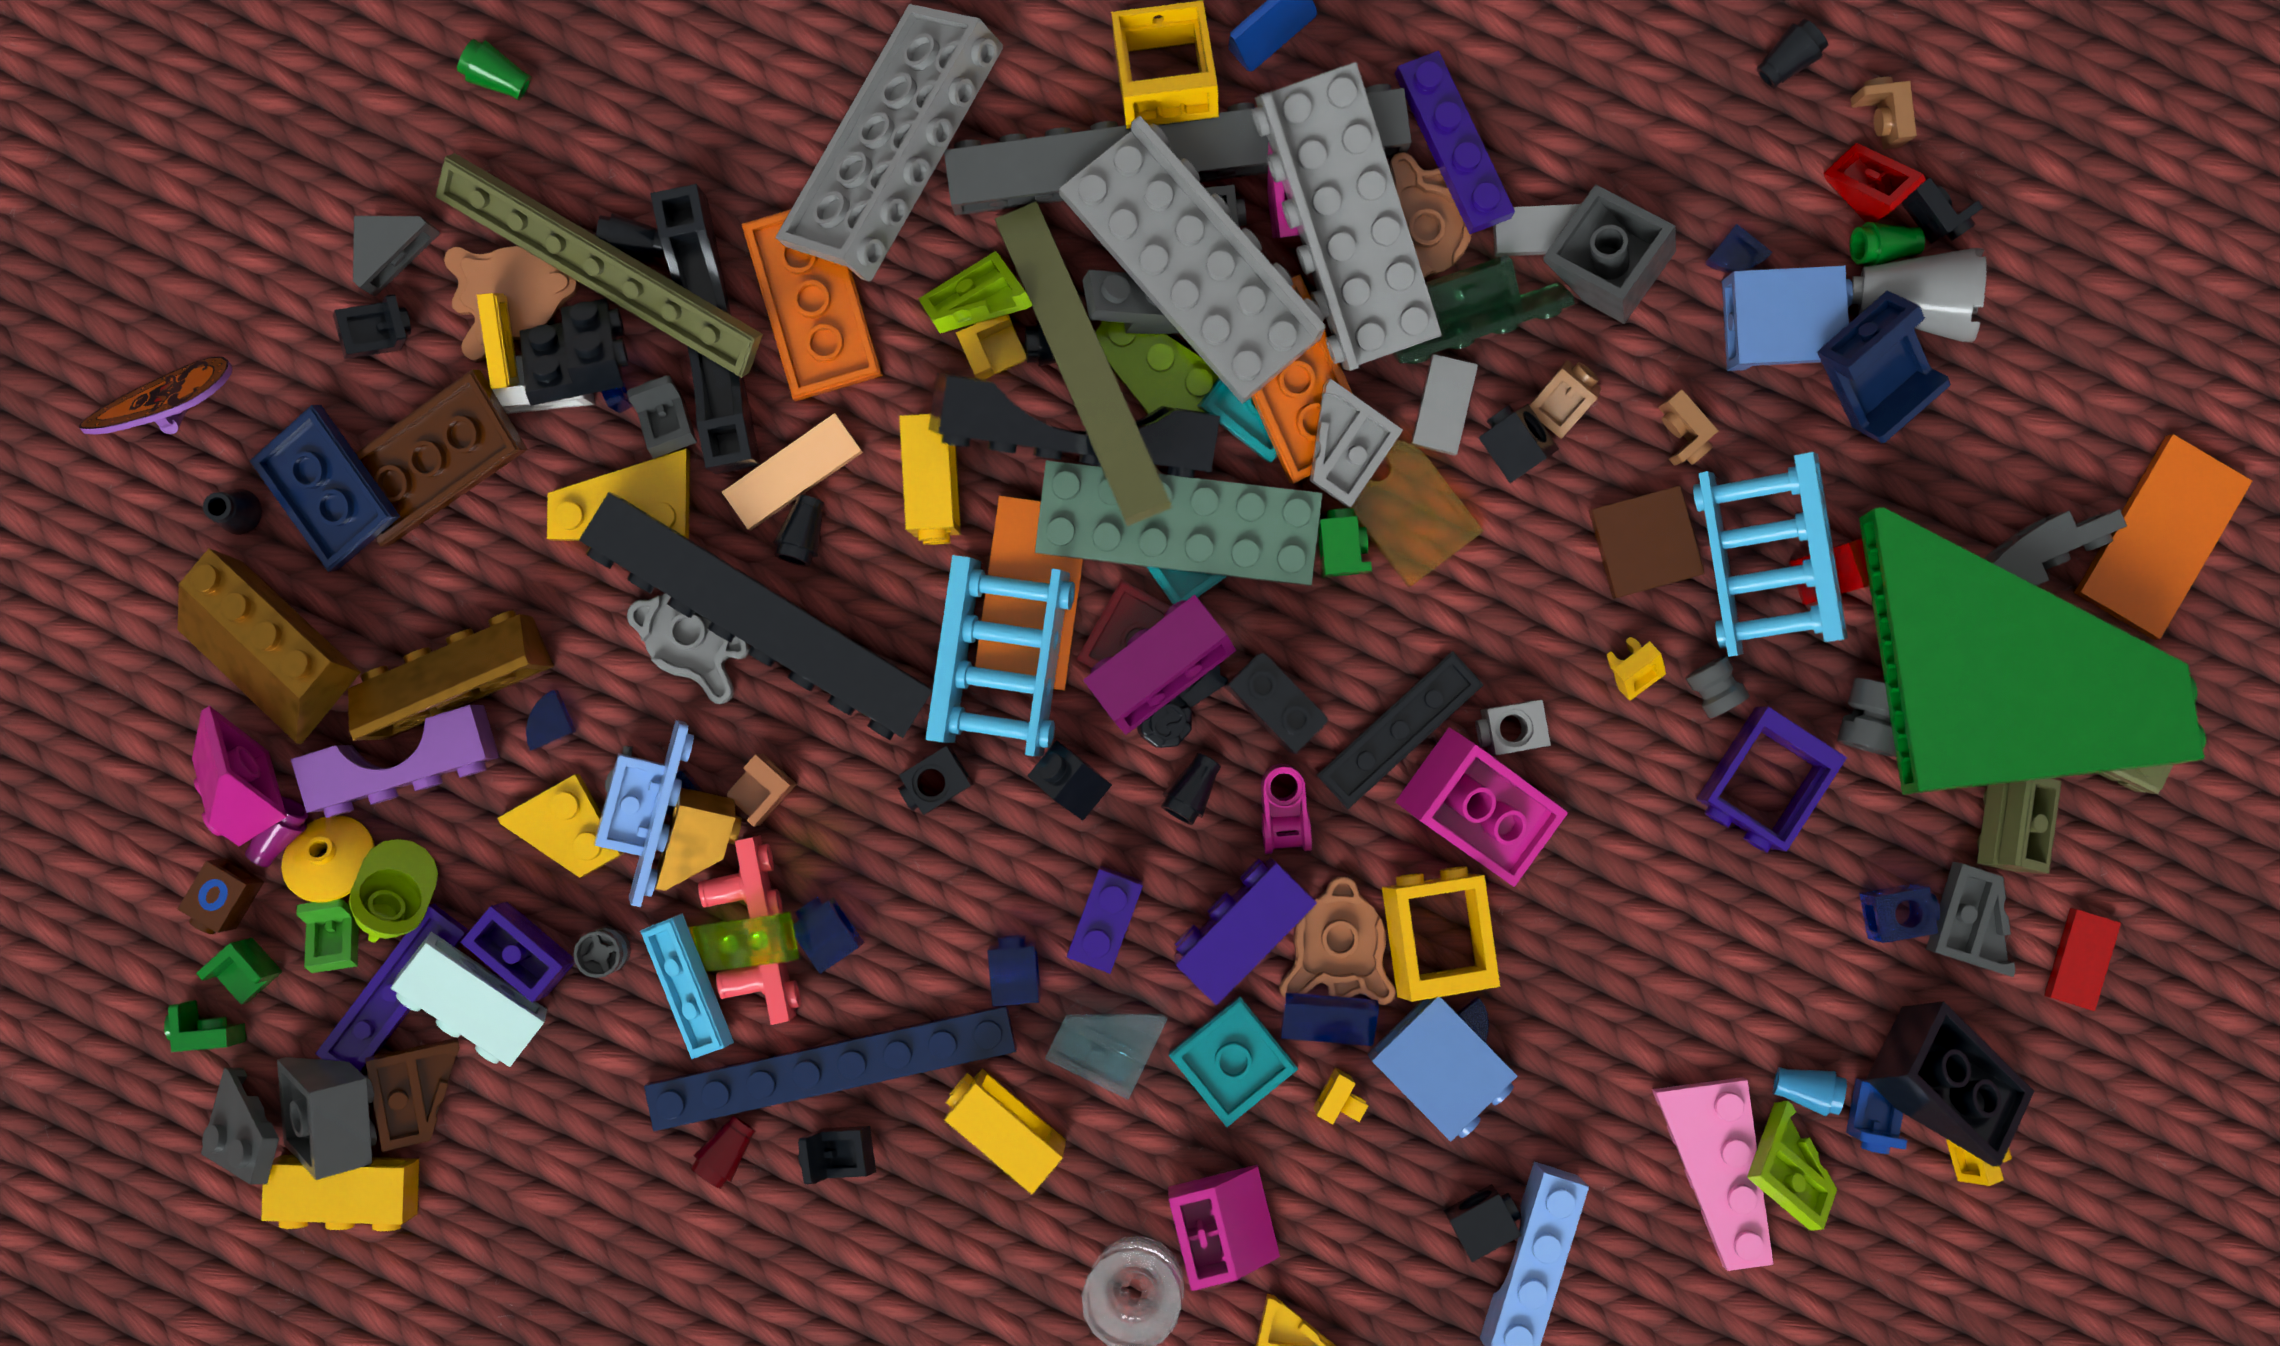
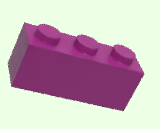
M1194 594L1187 601L1182 600L1172 605L1165 613L1164 618L1153 627L1140 630L1134 634L1128 641V646L1115 656L1099 661L1092 668L1090 675L1083 679V681L1116 725L1127 735L1237 650L1228 635Z

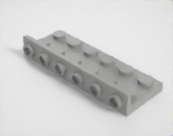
M914 4L908 5L775 238L787 248L846 266L862 280L870 282L873 279L1003 49V44L980 18Z
M1357 62L1256 97L1257 107L1252 109L1254 124L1260 137L1265 135L1268 137L1273 153L1267 155L1269 170L1275 183L1282 181L1288 199L1282 201L1283 213L1289 228L1297 227L1302 246L1296 248L1298 259L1304 274L1312 273L1317 291L1311 293V298L1327 320L1332 336L1326 337V345L1333 363H1341L1342 369L1352 371L1359 368L1358 365L1442 336Z
M1138 116L1132 121L1131 131L1059 188V196L1243 404L1321 339L1325 329V324L1322 322L1324 321V316L1309 298L1303 300L1291 287L1293 281L1287 271L1278 263L1272 265L1260 252L1262 246L1256 236L1247 228L1241 230L1230 218L1231 211L1225 201L1216 193L1210 195L1199 183L1200 176L1195 167L1185 158L1179 160L1169 149L1170 143L1164 132L1154 123L1149 126L1141 116Z

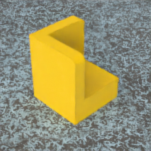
M1009 314L976 323L956 332L973 373L978 379L989 378L1026 361V354Z

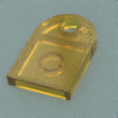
M1396 440L1384 458L1389 465L1387 478L1382 481L1370 479L1353 505L1348 508L1355 509V516H1358L1359 524L1366 526L1369 537L1409 588L1484 530L1428 457L1417 447L1407 442Z

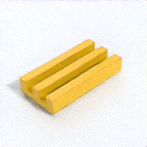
M504 293L477 295L490 387L491 389L518 386L519 377L507 297Z

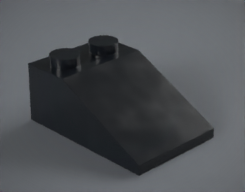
M1944 1001L1902 1006L1866 1078L1897 1110L1993 1167L2001 1166L2034 1094V1090Z

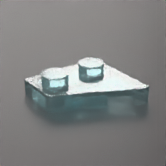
M1163 1014L1065 1015L1045 1059L1129 1100L1168 1017Z

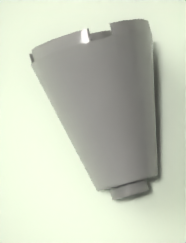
M1970 248L1863 267L1861 276L1852 277V304H1858V313L1861 314L1888 290L1920 305L1925 320L1914 329L1960 342L1972 343L1975 341L1980 327V322L1971 321L1972 314H1977L1978 308L1983 307L1985 298L1987 263L1986 257L1982 256L1984 249Z

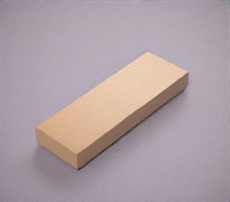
M834 413L723 490L722 493L746 528L751 531L796 500L798 495H803L862 454L863 451L836 413Z

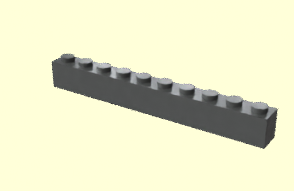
M1378 84L1365 88L1386 157H1392L1402 152L1407 153L1412 141L1404 88L1391 89L1389 84ZM1253 103L1231 105L1227 108V112L1219 113V117L1157 125L1168 138L1170 143L1169 149L1179 160L1182 158L1187 159L1195 167L1200 176L1199 183L1268 173L1267 155L1269 141L1267 135L1260 137L1252 116V109L1255 108ZM1104 121L1091 125V130L1072 132L1071 128L1060 127L1050 129L1045 132V136L1027 139L1025 134L1017 133L1000 137L999 143L981 145L979 140L959 141L954 144V149H947L944 152L953 212L956 216L1022 207L1036 201L1038 204L1064 201L1059 196V188L1127 135L1131 128L1126 129V125L1118 126V123L1115 121Z

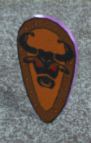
M209 357L186 365L105 405L85 418L80 423L79 428L84 434L96 435L155 422L162 432L174 434L178 431L187 409L199 404L225 384L232 374V365L224 357Z

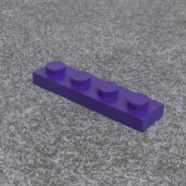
M1440 51L1397 66L1394 75L1400 87L1404 88L1405 98L1469 234L1511 219L1515 213L1513 205Z
M430 904L419 926L402 938L315 1054L322 1060L350 1062L363 1074L366 1070L365 1058L379 1053L411 1010L396 998L397 992L391 989L396 976L430 932L458 948L462 939L470 930L437 905Z

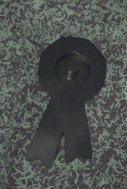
M1220 666L1214 667L1137 726L1140 736L1150 745L1157 748L1178 746L1192 730L1191 707L1228 683L1229 680L1220 675Z

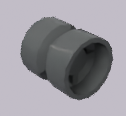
M1855 678L1848 699V704L1853 709V712L1843 716L1837 742L1864 751L1896 757L1885 683Z

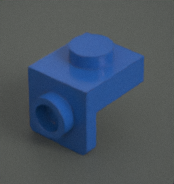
M1856 1078L1846 1133L1860 1140V1148L1868 1151L1889 1154L1890 1147L1906 1150L1908 1140L1899 1136L1903 1113L1897 1110L1867 1080Z

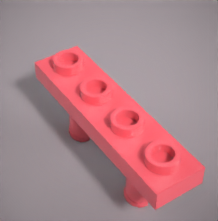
M761 835L735 841L740 867L738 873L699 881L698 891L703 908L742 900L747 904L758 958L757 962L753 965L717 972V988L721 999L762 992L766 998L770 1023L773 1025L788 1022L796 1016L795 1008L801 1007V997L797 981L789 980L786 965L787 962L792 961V952L788 936L780 934L777 917L783 915V906L778 889H771L768 871L774 870L772 851L768 843L762 844Z

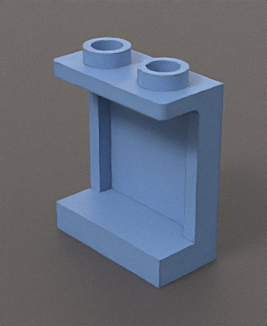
M1846 266L1734 271L1722 280L1727 371H1741L1760 365L1821 363L1817 351L1849 324L1848 307L1851 306L1853 300V285L1850 279H1846Z
M1441 997L1422 1000L1367 1054L1371 1061L1450 1142L1457 1136L1464 1138L1470 1134L1481 1120L1478 1115L1490 1103L1493 1105L1501 1103L1512 1092L1514 1085L1511 1082L1517 1077Z

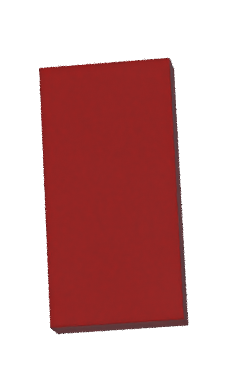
M2070 908L2044 996L2095 1011L2121 923Z

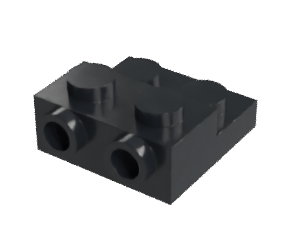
M607 298L561 307L562 322L539 325L531 329L519 331L525 393L530 406L624 387L621 367L629 366V361L623 339H617V337L625 335L619 309H610Z

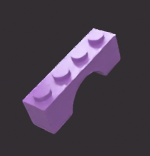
M468 705L425 718L422 739L417 749L404 762L391 768H383L370 763L357 752L353 745H335L292 758L291 762L306 813L324 811L325 817L330 818L354 811L352 802L368 798L370 805L397 798L398 793L396 789L413 784L414 790L419 791L443 783L441 775L457 771L459 778L486 771L485 762L497 759L499 755L484 705Z

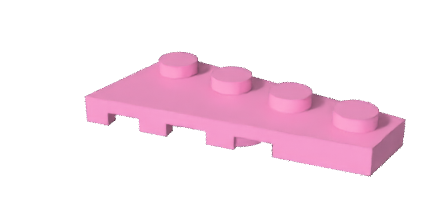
M1740 1077L1652 1089L1657 1104L1660 1106L1667 1122V1129L1673 1144L1677 1147L1685 1167L1684 1171L1689 1184L1693 1188L1701 1207V1214L1722 1266L1727 1271L1773 1265L1764 1193L1747 1178L1757 1151L1748 1080Z

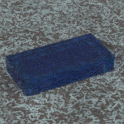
M1286 993L1281 1023V1039L1373 1046L1379 1014L1378 1000Z

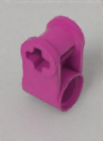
M1279 763L1272 765L1265 771L1261 779L1263 806L1261 819L1265 854H1272L1274 849L1302 847L1304 851H1311V824L1307 809L1304 779L1295 768L1288 764ZM1282 773L1290 774L1295 780V789L1292 794L1284 798L1274 796L1270 789L1273 778ZM1293 830H1296L1295 832L1277 833V832H1281V831H1293Z

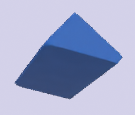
M1267 0L1230 32L1229 51L1247 71H1254L1316 17L1317 10L1313 0Z

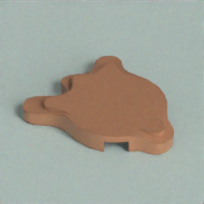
M1397 153L1390 160L1389 168L1425 279L1454 266L1465 253L1472 234H1469L1439 168L1423 170L1408 153Z
M518 246L499 248L486 254H474L461 247H453L446 252L444 257L446 267L458 280V287L452 299V308L461 315H474L475 322L461 345L464 355L475 362L486 359L477 295L488 293H504L506 295L513 340H520L519 331L531 329L539 325H547L554 317L557 309L561 310L565 302L576 295L579 288L577 280Z
M1337 876L1329 881L1325 891L1314 899L1317 904L1295 926L1293 939L1295 959L1290 970L1280 981L1279 991L1285 999L1298 1001L1317 984L1323 983L1327 986L1329 999L1335 1004H1342L1359 994L1368 996L1377 1004L1386 1005L1391 1003L1395 999L1396 989L1387 977L1383 966V956L1386 948V931L1383 921L1376 910L1360 895L1357 884L1351 878Z

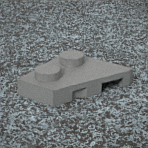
M1328 379L1323 385L1310 481L1345 506L1351 507L1403 429L1338 383Z

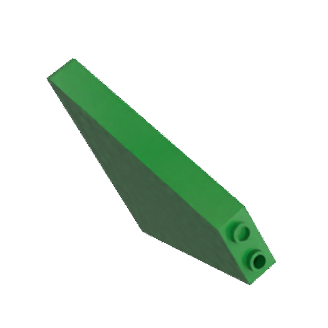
M1884 507L1874 508L1859 517L1902 795L2183 764L2205 759L2203 749L2206 745V736L2203 727L2198 723L2195 706L2198 695L2197 685L2190 676L2187 663Z

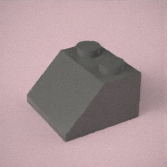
M1595 184L1543 259L1586 304L1625 324L1675 254L1676 226Z
M293 1057L277 1059L284 1145L313 1178L318 1180L372 1165L371 1146L376 1145L377 1135L374 1123L369 1118L368 1104L374 1100V1091L368 1076H364L347 1061Z

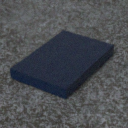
M311 405L250 460L253 467L328 572L338 571L400 517L322 405Z

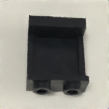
M1264 653L1257 654L1224 686L1287 752L1296 754L1328 722L1327 716Z

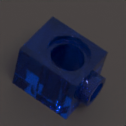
M1909 884L1859 893L1868 939L1887 943L1938 934L1936 921L1940 919V906L1936 896L1931 893L1930 887ZM1906 900L1910 906V916L1904 923L1899 924L1895 915L1896 908L1901 902Z
M816 897L794 912L799 921L791 925L789 929L820 974L864 944V941L834 897L824 904Z
M1025 935L997 938L998 945L990 946L987 950L992 1007L1040 1002L1041 988L1036 942L1026 943Z

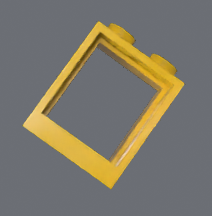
M1203 0L1111 12L1126 129L1131 128L1132 121L1138 116H1141L1149 126L1152 123L1161 125L1219 117L1218 84ZM1158 15H1161V16H1162L1161 18H1154L1155 16H1158ZM1195 43L1200 73L1132 81L1128 51Z
M931 414L899 416L906 530L915 538L918 537V541H923V545L951 543L950 535H961L956 445L941 443L942 434L929 430Z
M1467 866L1441 869V878L1424 880L1423 873L1401 875L1396 877L1397 885L1382 887L1398 998L1412 1002L1500 987L1485 875L1468 873ZM1465 890L1475 966L1419 975L1409 899Z
M981 1069L974 1078L966 1073L949 1094L950 1096L945 1103L950 1106V1109L944 1120L1030 1194L1036 1191L1063 1159L1066 1139L984 1069Z

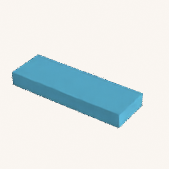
M683 913L640 930L691 1059L733 1044L734 1040Z

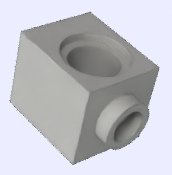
M1532 700L1480 710L1482 719L1476 720V733L1480 747H1487L1488 754L1496 756L1551 746L1543 700ZM1508 715L1515 716L1521 724L1519 737L1511 742L1505 740L1500 733V724Z

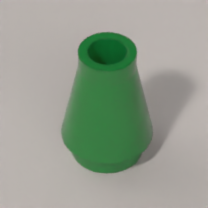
M472 39L462 52L457 65V72L465 76L466 82L512 96L517 100L524 96L532 78L531 75L523 72L487 40L481 43L476 39Z
M1866 222L1862 227L1855 228L1850 237L1851 257L1856 264H1863L1865 267L1888 263L1910 255H1919L1925 247V234L1920 227H1903Z

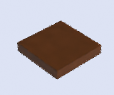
M1681 485L1589 510L1613 599L1705 574Z

